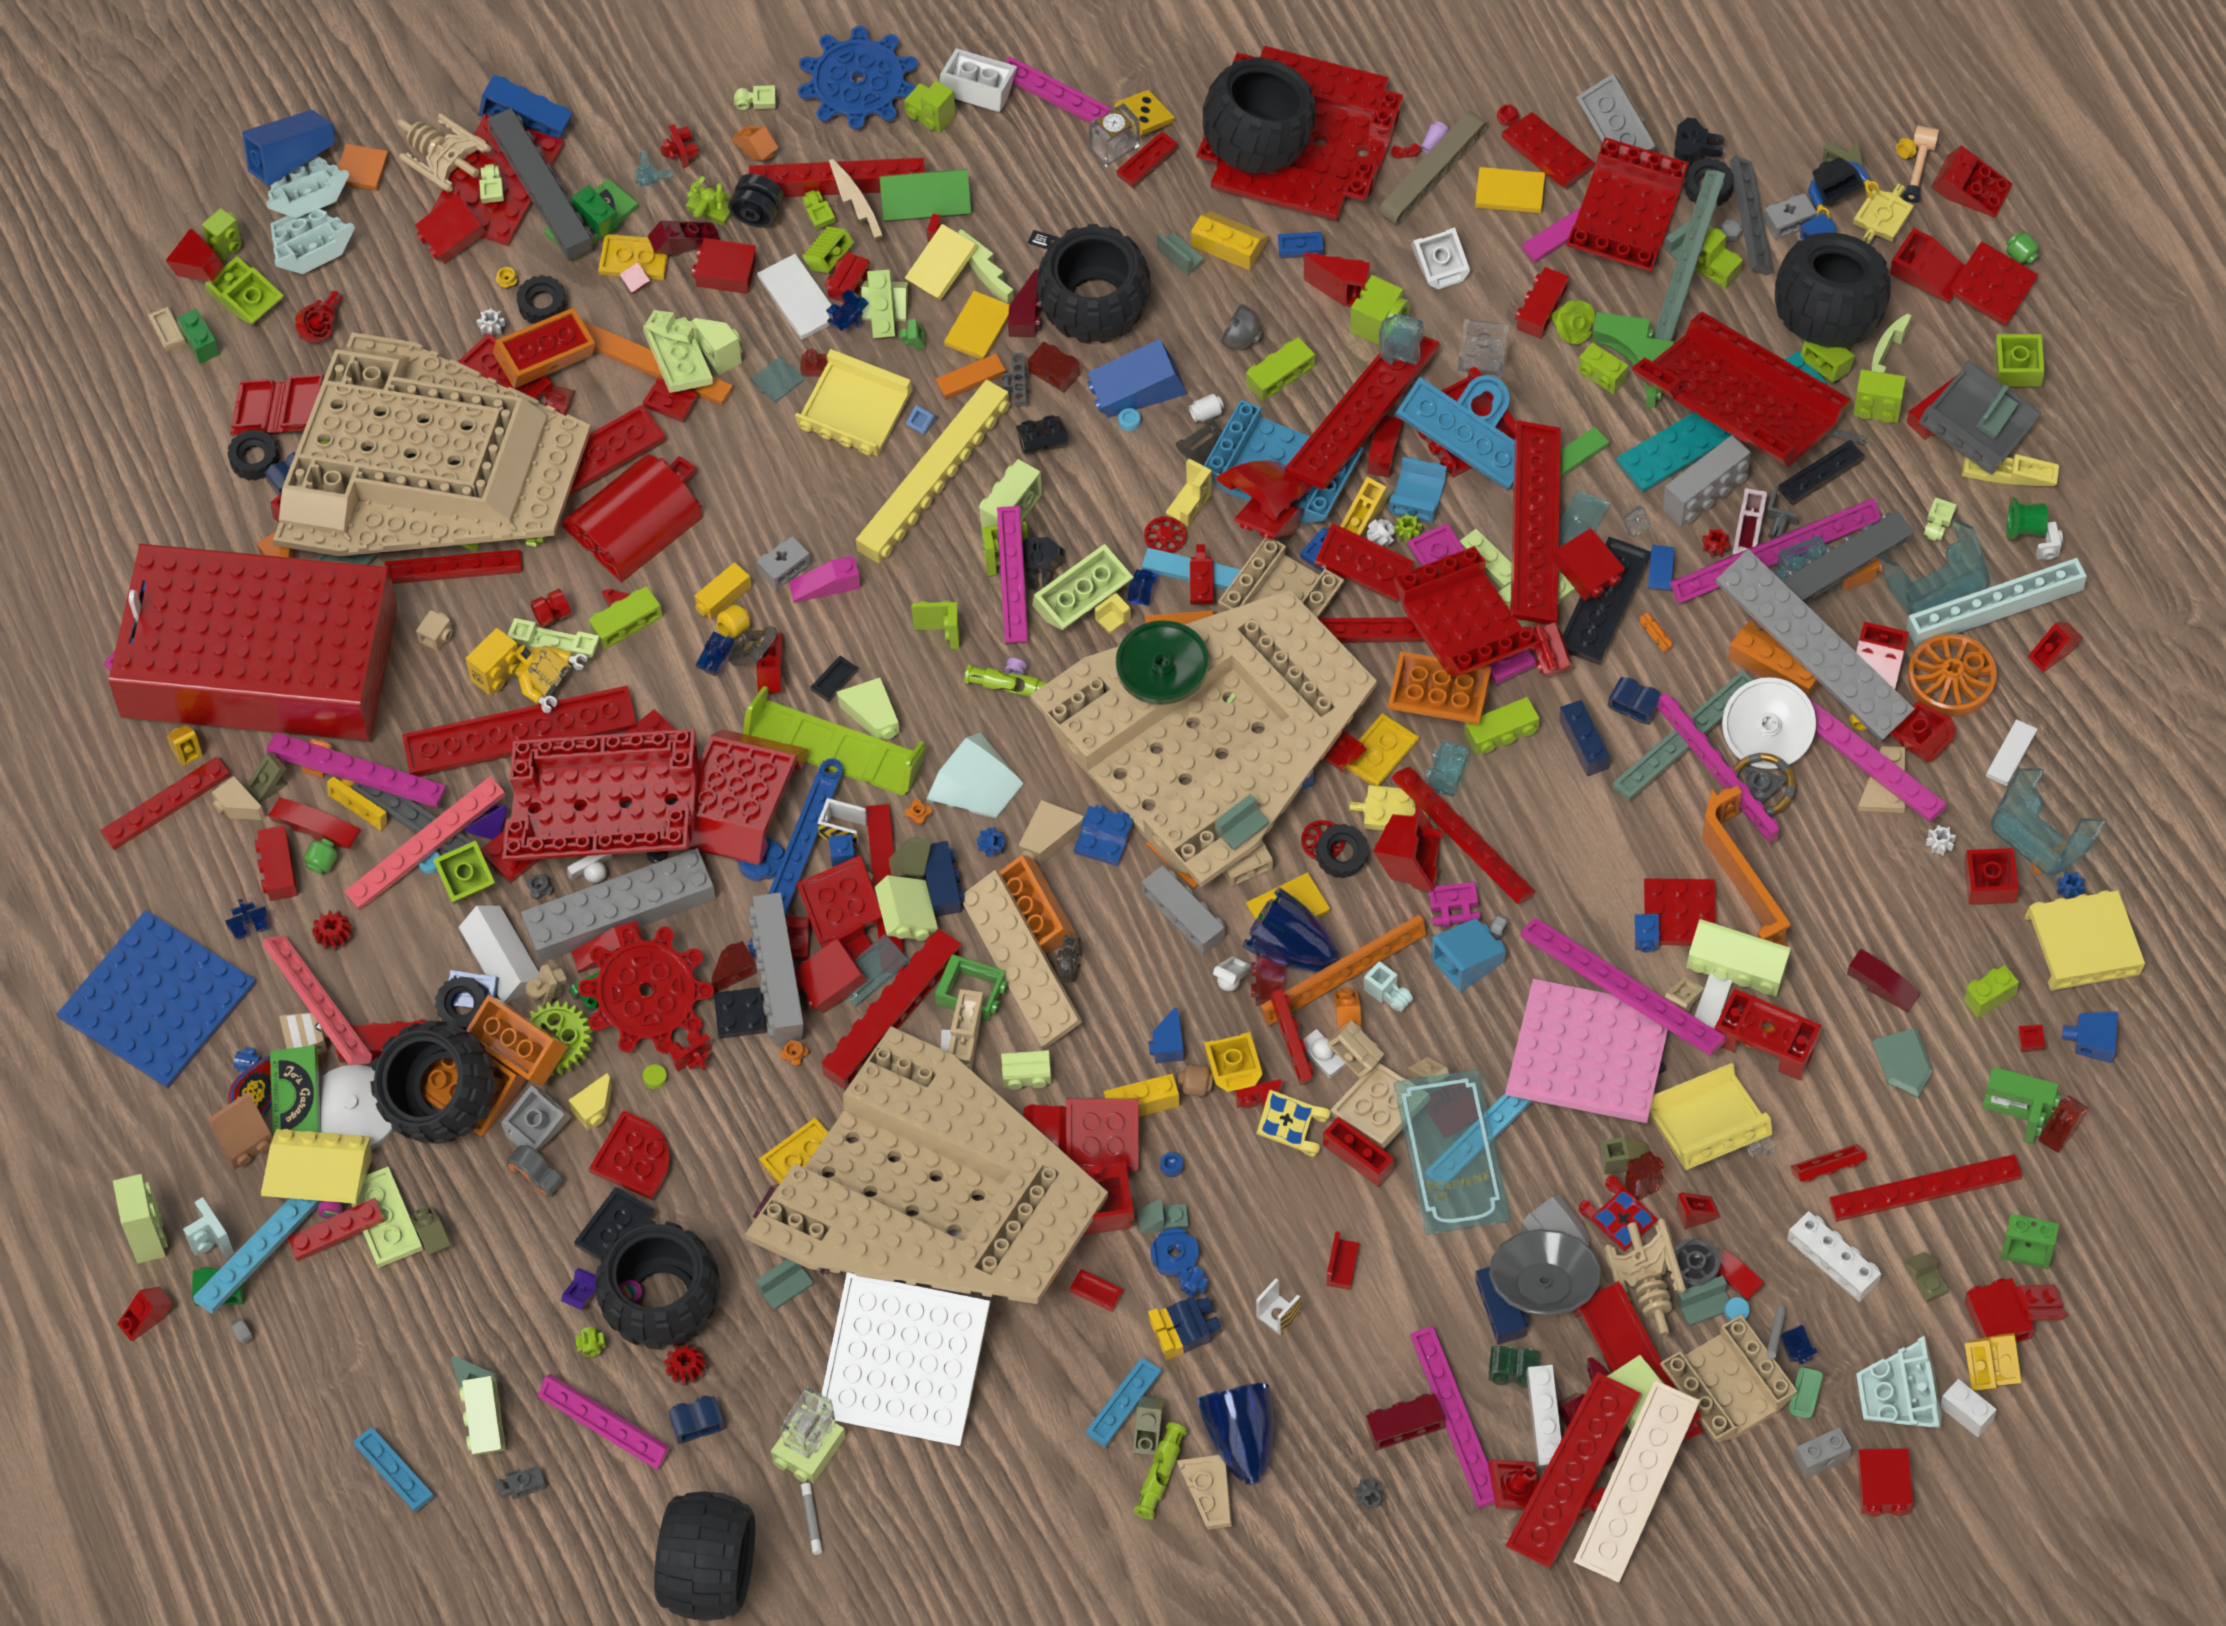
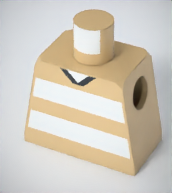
M312 1013L279 1016L287 1049L315 1045L318 1047V1055L327 1051L325 1038L328 1035Z

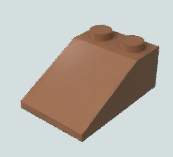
M248 1092L208 1118L218 1149L234 1170L247 1165L253 1157L270 1149L273 1139Z

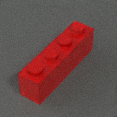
M418 1019L414 1022L393 1021L388 1024L373 1022L359 1026L350 1024V1026L371 1053V1061H374L375 1058L380 1057L383 1052L381 1047L390 1037L398 1036V1031L415 1023L424 1024L427 1020ZM336 1048V1053H337L339 1062H340V1063H347L346 1060H345V1059L343 1058V1056L341 1055V1053H340V1052L338 1051V1049Z

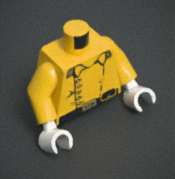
M522 645L515 652V655L522 661L515 670V674L519 678L522 694L536 704H542L543 712L550 713L552 708L547 704H551L553 707L557 705V700L550 695L570 669L569 663H573V667L576 670H582L584 666L576 661L582 660L587 662V657L584 654H577L574 657L571 652L544 645L529 650L525 645Z

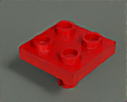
M1490 1460L1488 1462V1469L1496 1509L1524 1510L1539 1483L1535 1462Z

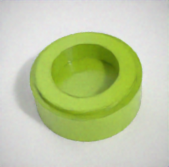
M654 1064L645 1068L643 1071V1082L648 1088L659 1089L665 1085L667 1075L662 1066Z

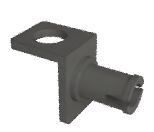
M1774 487L1767 510V518L1774 519L1768 535L1770 539L1775 538L1776 532H1778L1777 537L1783 535L1787 523L1797 525L1798 514L1774 508L1778 487Z

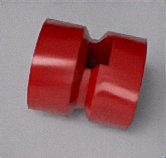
M560 588L547 593V598L541 596L530 601L533 614L541 628L553 624L555 618L561 620L572 615L569 604Z

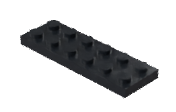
M1608 537L1605 545L1625 568L1621 576L1622 580L1612 588L1611 586L1605 588V591L1595 599L1591 597L1584 601L1580 597L1563 633V638L1570 655L1598 665L1602 663L1651 557V551L1612 537Z

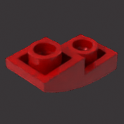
M1726 1250L1720 1256V1268L1717 1275L1719 1277L1723 1275L1731 1288L1746 1300H1749L1765 1284L1760 1277L1729 1251Z

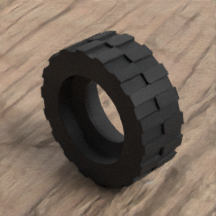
M1711 158L1699 159V161L1693 162L1687 169L1684 182L1685 194L1689 197V200L1696 204L1701 189L1698 185V180L1700 177L1705 176L1706 170H1713L1725 173L1724 184L1719 191L1716 201L1717 206L1727 202L1728 198L1731 197L1734 176L1731 173L1730 167L1718 159Z
M540 275L538 277H531V279L524 281V284H521L519 291H517L519 312L528 323L535 324L566 311L567 300L563 285L551 276ZM546 292L552 296L553 301L546 308H535L531 304V298L537 293Z
M257 429L239 433L237 437L231 440V444L228 446L229 451L227 454L233 472L238 477L249 481L266 478L265 472L272 464L279 462V453L275 440L272 439L270 434H266L262 430L257 431ZM250 447H260L264 451V457L257 463L249 464L243 460V452Z
M1335 824L1333 827H1328L1321 834L1315 848V858L1319 863V867L1326 874H1330L1335 878L1353 876L1354 873H1358L1367 859V851L1369 849L1366 843L1367 839L1360 830L1358 831L1352 825ZM1338 840L1347 841L1353 848V856L1344 862L1334 859L1330 852L1331 845Z
M459 976V978L454 977L444 982V985L438 989L439 992L435 997V1008L442 1021L460 1026L466 1030L488 993H486L485 987L480 985L478 981ZM461 991L468 992L474 1001L472 1010L464 1015L455 1013L451 1006L453 996Z

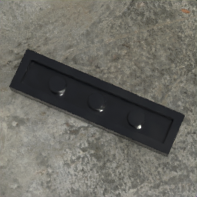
M1849 440L1779 484L1778 490L1793 505L1863 461L1864 454Z

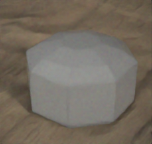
M1726 219L1721 224L1720 230L1726 235L1727 241H1737L1742 236V225L1736 219Z
M1501 914L1494 918L1490 926L1493 937L1497 939L1503 937L1509 925V918Z
M241 1318L231 1323L232 1333L238 1341L246 1343L252 1339L250 1330Z

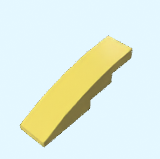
M2015 454L2013 459L2007 457L1994 474L1990 475L1964 456L1962 476L2013 485L2056 486L2059 465Z

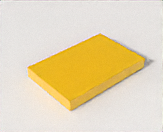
M1479 167L1475 208L1541 213L1545 173Z
M607 234L604 237L598 273L599 275L621 277L619 274L638 262L649 279L664 280L669 254H655L648 237Z
M973 291L945 338L944 345L980 360L986 358L1008 321L1009 304Z
M1382 713L1358 740L1364 744L1367 750L1351 765L1347 764L1344 768L1372 786H1381L1419 742V736Z
M1308 872L1246 902L1247 909L1268 943L1330 913V907Z
M815 1117L760 1157L759 1163L780 1185L794 1164L801 1167L806 1166L829 1132Z

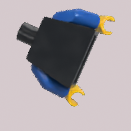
M1836 158L1830 162H1822L1819 168L1812 172L1814 179L1811 180L1808 188L1813 206L1817 208V216L1824 213L1828 215L1829 219H1831L1829 210L1823 207V205L1831 204L1863 187V184L1865 185L1868 198L1872 199L1870 190H1876L1879 194L1878 184L1870 181L1869 175L1861 164L1846 162L1842 158Z

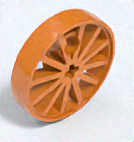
M1941 634L1925 640L1912 654L1908 667L1909 687L1915 699L1949 717L1965 716L1980 709L1989 700L1997 678L1996 664L1990 652L1975 639L1961 634ZM1949 646L1960 647L1956 658L1951 657ZM1942 647L1944 659H1941L1932 649ZM1966 649L1972 651L1967 653L1964 657V660L1961 661ZM1925 654L1935 665L1919 659ZM1975 664L1978 665V667L1972 668L1969 666ZM1914 669H1918L1930 674L1917 676L1914 674ZM1989 676L1990 682L1986 683L1974 678ZM1934 683L1924 691L1918 686L1920 684ZM1944 687L1938 702L1930 698L1931 695ZM1969 687L1984 693L1981 696H1977ZM1950 688L1955 705L1944 704ZM1959 690L1971 701L1970 703H1961Z

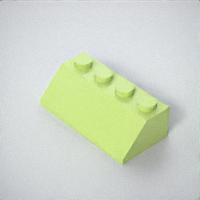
M1104 544L1034 594L1032 606L1047 623L1064 630L1133 580L1134 577Z
M1700 919L1689 952L1686 968L1697 973L1714 975L1719 980H1732V983L1738 984L1741 987L1751 988L1763 994L1777 997L1785 975L1791 948Z

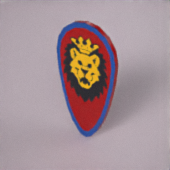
M270 1055L254 1063L234 1080L229 1090V1104L248 1092L261 1116L265 1114L272 1104Z

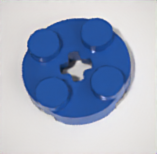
M765 837L768 844L764 855L766 861H762L760 865L737 860L739 869L746 878L752 881H761L760 879L768 878L770 880L776 876L784 854L782 848L775 840Z
M1172 1228L1164 1230L1151 1244V1261L1159 1274L1173 1277L1179 1276L1183 1268L1189 1271L1191 1266L1196 1265L1199 1258L1198 1243L1193 1236L1191 1237L1189 1234H1186V1231L1182 1229ZM1172 1248H1176L1178 1252H1181L1177 1257H1173L1168 1253L1172 1252Z

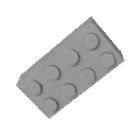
M1731 435L1665 486L1663 511L1680 527L1686 523L1693 522L1704 509H1710L1716 500L1727 496L1737 484L1741 485L1746 481L1751 452Z

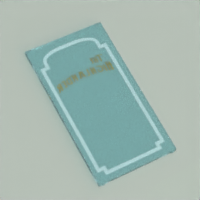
M1472 1069L1394 1082L1425 1235L1509 1222L1511 1219L1479 1070Z

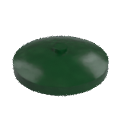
M1152 621L1136 627L1122 640L1116 654L1117 675L1124 689L1136 699L1150 704L1166 705L1188 698L1201 687L1209 668L1208 651L1202 638L1190 627L1174 621Z

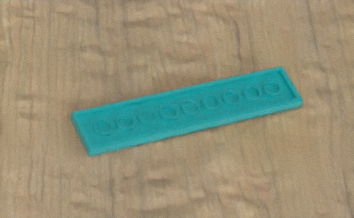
M1800 351L1784 359L1826 384L1822 376L1804 362V359L1800 356ZM1693 412L1616 457V463L1643 494L1699 461L1732 434Z

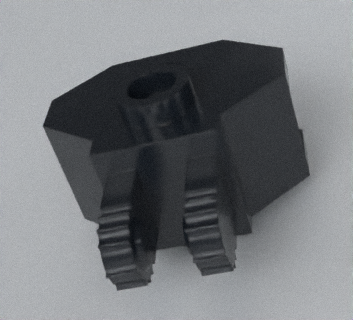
M1687 117L1677 125L1674 157L1688 162V167L1699 159H1705V156L1719 157L1723 154V149L1718 145H1722L1725 138L1719 134L1708 133V129L1703 128L1696 118Z
M1049 537L1025 538L1022 541L1023 563L1028 571L1029 588H1036L1037 573H1042V586L1044 588L1050 584L1051 573H1054V568L1065 559V550Z

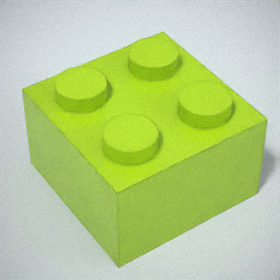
M1997 334L1994 345L1996 379L2001 384H2006L2009 387H2042L2044 377L2042 334Z
M1861 369L1853 416L1862 419L1881 420L1885 423H1898L1906 376Z
M476 840L433 859L452 903L495 885Z

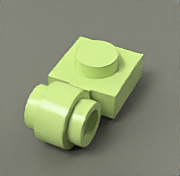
M775 85L753 86L752 93L748 89L740 88L734 94V104L739 110L748 109L751 103H753L754 109L776 108Z
M494 164L485 165L484 168H481L482 180H479L482 203L504 201L503 183L500 178L499 166H494Z
M1935 497L1927 518L1928 521L1933 523L1928 522L1924 535L1928 536L1927 539L1933 541L1942 540L1946 529L1942 525L1949 527L1957 504Z

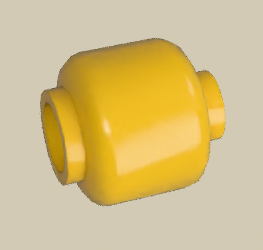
M732 605L726 608L717 616V630L721 635L732 639L741 635L750 627L749 612L739 605Z

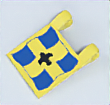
M1269 1090L1256 1134L1300 1150L1308 1156L1315 1157L1320 1150V1145L1315 1142L1304 1141L1311 1117L1319 1122H1326L1330 1116V1110L1312 1106Z

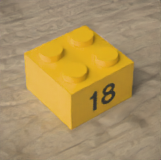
M496 628L465 658L471 682L490 696L496 691L501 690L505 682L511 676L516 675L515 670L521 663V660L515 655L518 649L517 642Z

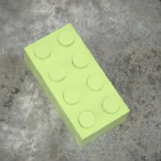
M142 1174L113 1180L121 1225L137 1264L166 1257L164 1248L168 1247V1242L162 1228L164 1222L162 1214L159 1212L158 1204L155 1202L149 1181L144 1182Z

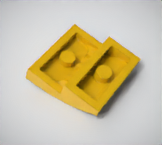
M2015 1333L1965 1342L1971 1389L1973 1391L1993 1389L1998 1385L2022 1383Z

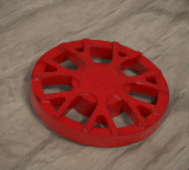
M1167 516L1158 517L1147 524L1144 530V541L1148 548L1175 553L1186 542V529L1175 518ZM1163 522H1170L1169 526H1163ZM1157 524L1160 528L1156 530L1152 526ZM1177 525L1180 529L1174 531L1172 528ZM1156 534V537L1148 539L1147 535ZM1174 535L1182 536L1183 538L1180 541L1174 539ZM1157 541L1162 544L1160 548L1154 546ZM1173 543L1174 548L1168 549L1167 545Z
M1318 820L1305 827L1301 836V846L1309 857L1316 860V854L1312 852L1317 846L1321 834L1325 832L1320 831L1319 826L1325 825L1328 828L1333 827L1335 823L1327 820ZM1312 828L1317 833L1312 835L1308 831ZM1313 839L1314 844H1305V840ZM1338 840L1341 841L1340 846L1331 845L1333 851L1331 855L1333 858H1336L1342 852L1345 844L1344 840Z

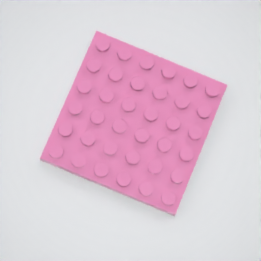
M1533 979L1505 1095L1647 1123L1668 1029L1612 994Z

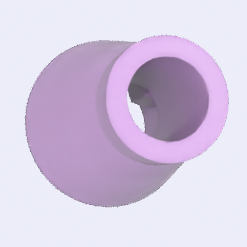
M1439 121L1431 124L1421 145V150L1428 154L1449 131V128Z

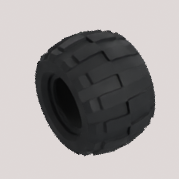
M1251 57V59L1246 60L1240 59L1233 62L1231 66L1226 67L1211 84L1203 105L1202 127L1205 140L1211 145L1210 149L1217 157L1223 159L1226 164L1250 173H1274L1280 168L1285 169L1291 165L1309 144L1316 122L1315 98L1309 83L1293 68L1279 61L1262 57Z
M1087 224V227L1082 228L1074 227L1067 230L1063 237H1057L1048 247L1045 256L1042 257L1037 273V292L1040 305L1048 320L1051 321L1052 325L1056 326L1060 333L1068 338L1071 336L1075 337L1078 342L1090 343V341H1100V343H1105L1118 335L1122 337L1133 328L1134 323H1138L1147 307L1151 293L1148 263L1144 255H1142L1139 246L1129 236H1123L1119 229L1111 226L1108 228L1099 227L1098 224ZM1088 279H1103L1113 284L1117 289L1111 294L1097 298L1082 297L1072 293L1076 285Z
M1824 232L1805 236L1804 240L1797 241L1788 251L1778 270L1775 282V304L1778 317L1784 321L1783 325L1789 331L1810 343L1827 347H1847L1863 342L1879 326L1889 304L1891 277L1889 276V269L1886 267V260L1873 246L1847 234Z
M427 1021L424 1024L415 1023L398 1031V1036L390 1037L381 1047L383 1052L380 1057L374 1060L372 1070L375 1071L374 1081H370L371 1093L377 1099L375 1105L382 1118L386 1122L391 1123V1127L399 1134L422 1143L441 1144L452 1142L459 1138V1136H466L479 1126L478 1122L481 1118L483 1119L488 1116L492 1109L490 1105L492 1096L497 1093V1081L494 1080L493 1075L496 1069L492 1057L485 1053V1046L474 1034L467 1032L462 1027L444 1021ZM440 1059H453L457 1068V1086L450 1102L437 1112L431 1109L424 1101L421 1093V1081L425 1071L431 1064Z
M655 1221L642 1222V1226L632 1229L629 1227L622 1231L618 1236V1240L616 1242L611 1241L602 1254L601 1265L597 1268L595 1278L598 1305L609 1326L614 1331L620 1332V1336L623 1339L637 1346L640 1343L645 1344L649 1349H662V1346L673 1344V1347L685 1344L686 1339L691 1335L696 1337L706 1327L707 1319H710L715 1312L721 1286L717 1263L711 1251L706 1248L705 1243L692 1231H684L681 1225L668 1221L665 1224H656ZM662 1272L673 1274L681 1279L686 1285L687 1291L672 1304L664 1307L648 1308L639 1306L627 1299L619 1289V1286L627 1280H634L639 1283L651 1274Z
M708 1491L690 1492L684 1496L677 1495L668 1503L661 1523L654 1571L655 1597L662 1608H669L671 1613L687 1619L702 1621L721 1620L726 1616L734 1617L742 1609L750 1583L755 1549V1515L749 1504H742L739 1499L724 1493Z

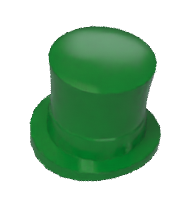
M2010 497L2006 525L2007 539L2014 540L2018 535L2043 537L2048 523L2046 503H2019L2016 497Z

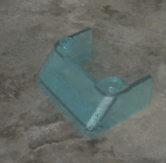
M1958 519L1952 520L1958 541L1952 543L1946 550L1948 565L1911 583L1908 575L1902 573L1899 564L1883 556L1879 558L1888 588L1908 616L1989 587L1990 577L1974 527Z
M2019 768L1992 816L1991 828L1996 835L2046 875H2057L2090 850L2106 820L2103 818L2080 819L2069 840L2065 839L2038 817L2042 809V799L2033 789L2044 770L2041 768Z

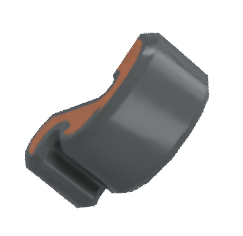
M518 1146L506 1160V1166L510 1172L519 1171L544 1196H552L563 1183L562 1175L556 1169H552L544 1157L529 1146Z

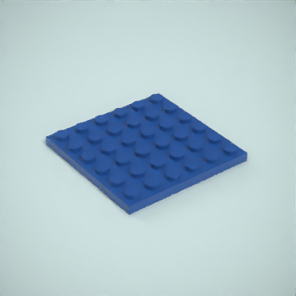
M145 910L58 1011L57 1017L168 1089L256 985V981Z

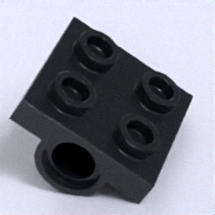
M1050 415L1044 417L1043 420H1028L1022 422L1021 425L1015 426L1023 455L1043 451V446L1045 445L1047 449L1068 445L1067 431L1059 416Z

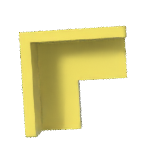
M1188 459L1186 462L1187 483L1166 511L1168 517L1179 520L1187 527H1189L1212 495V470L1191 459Z

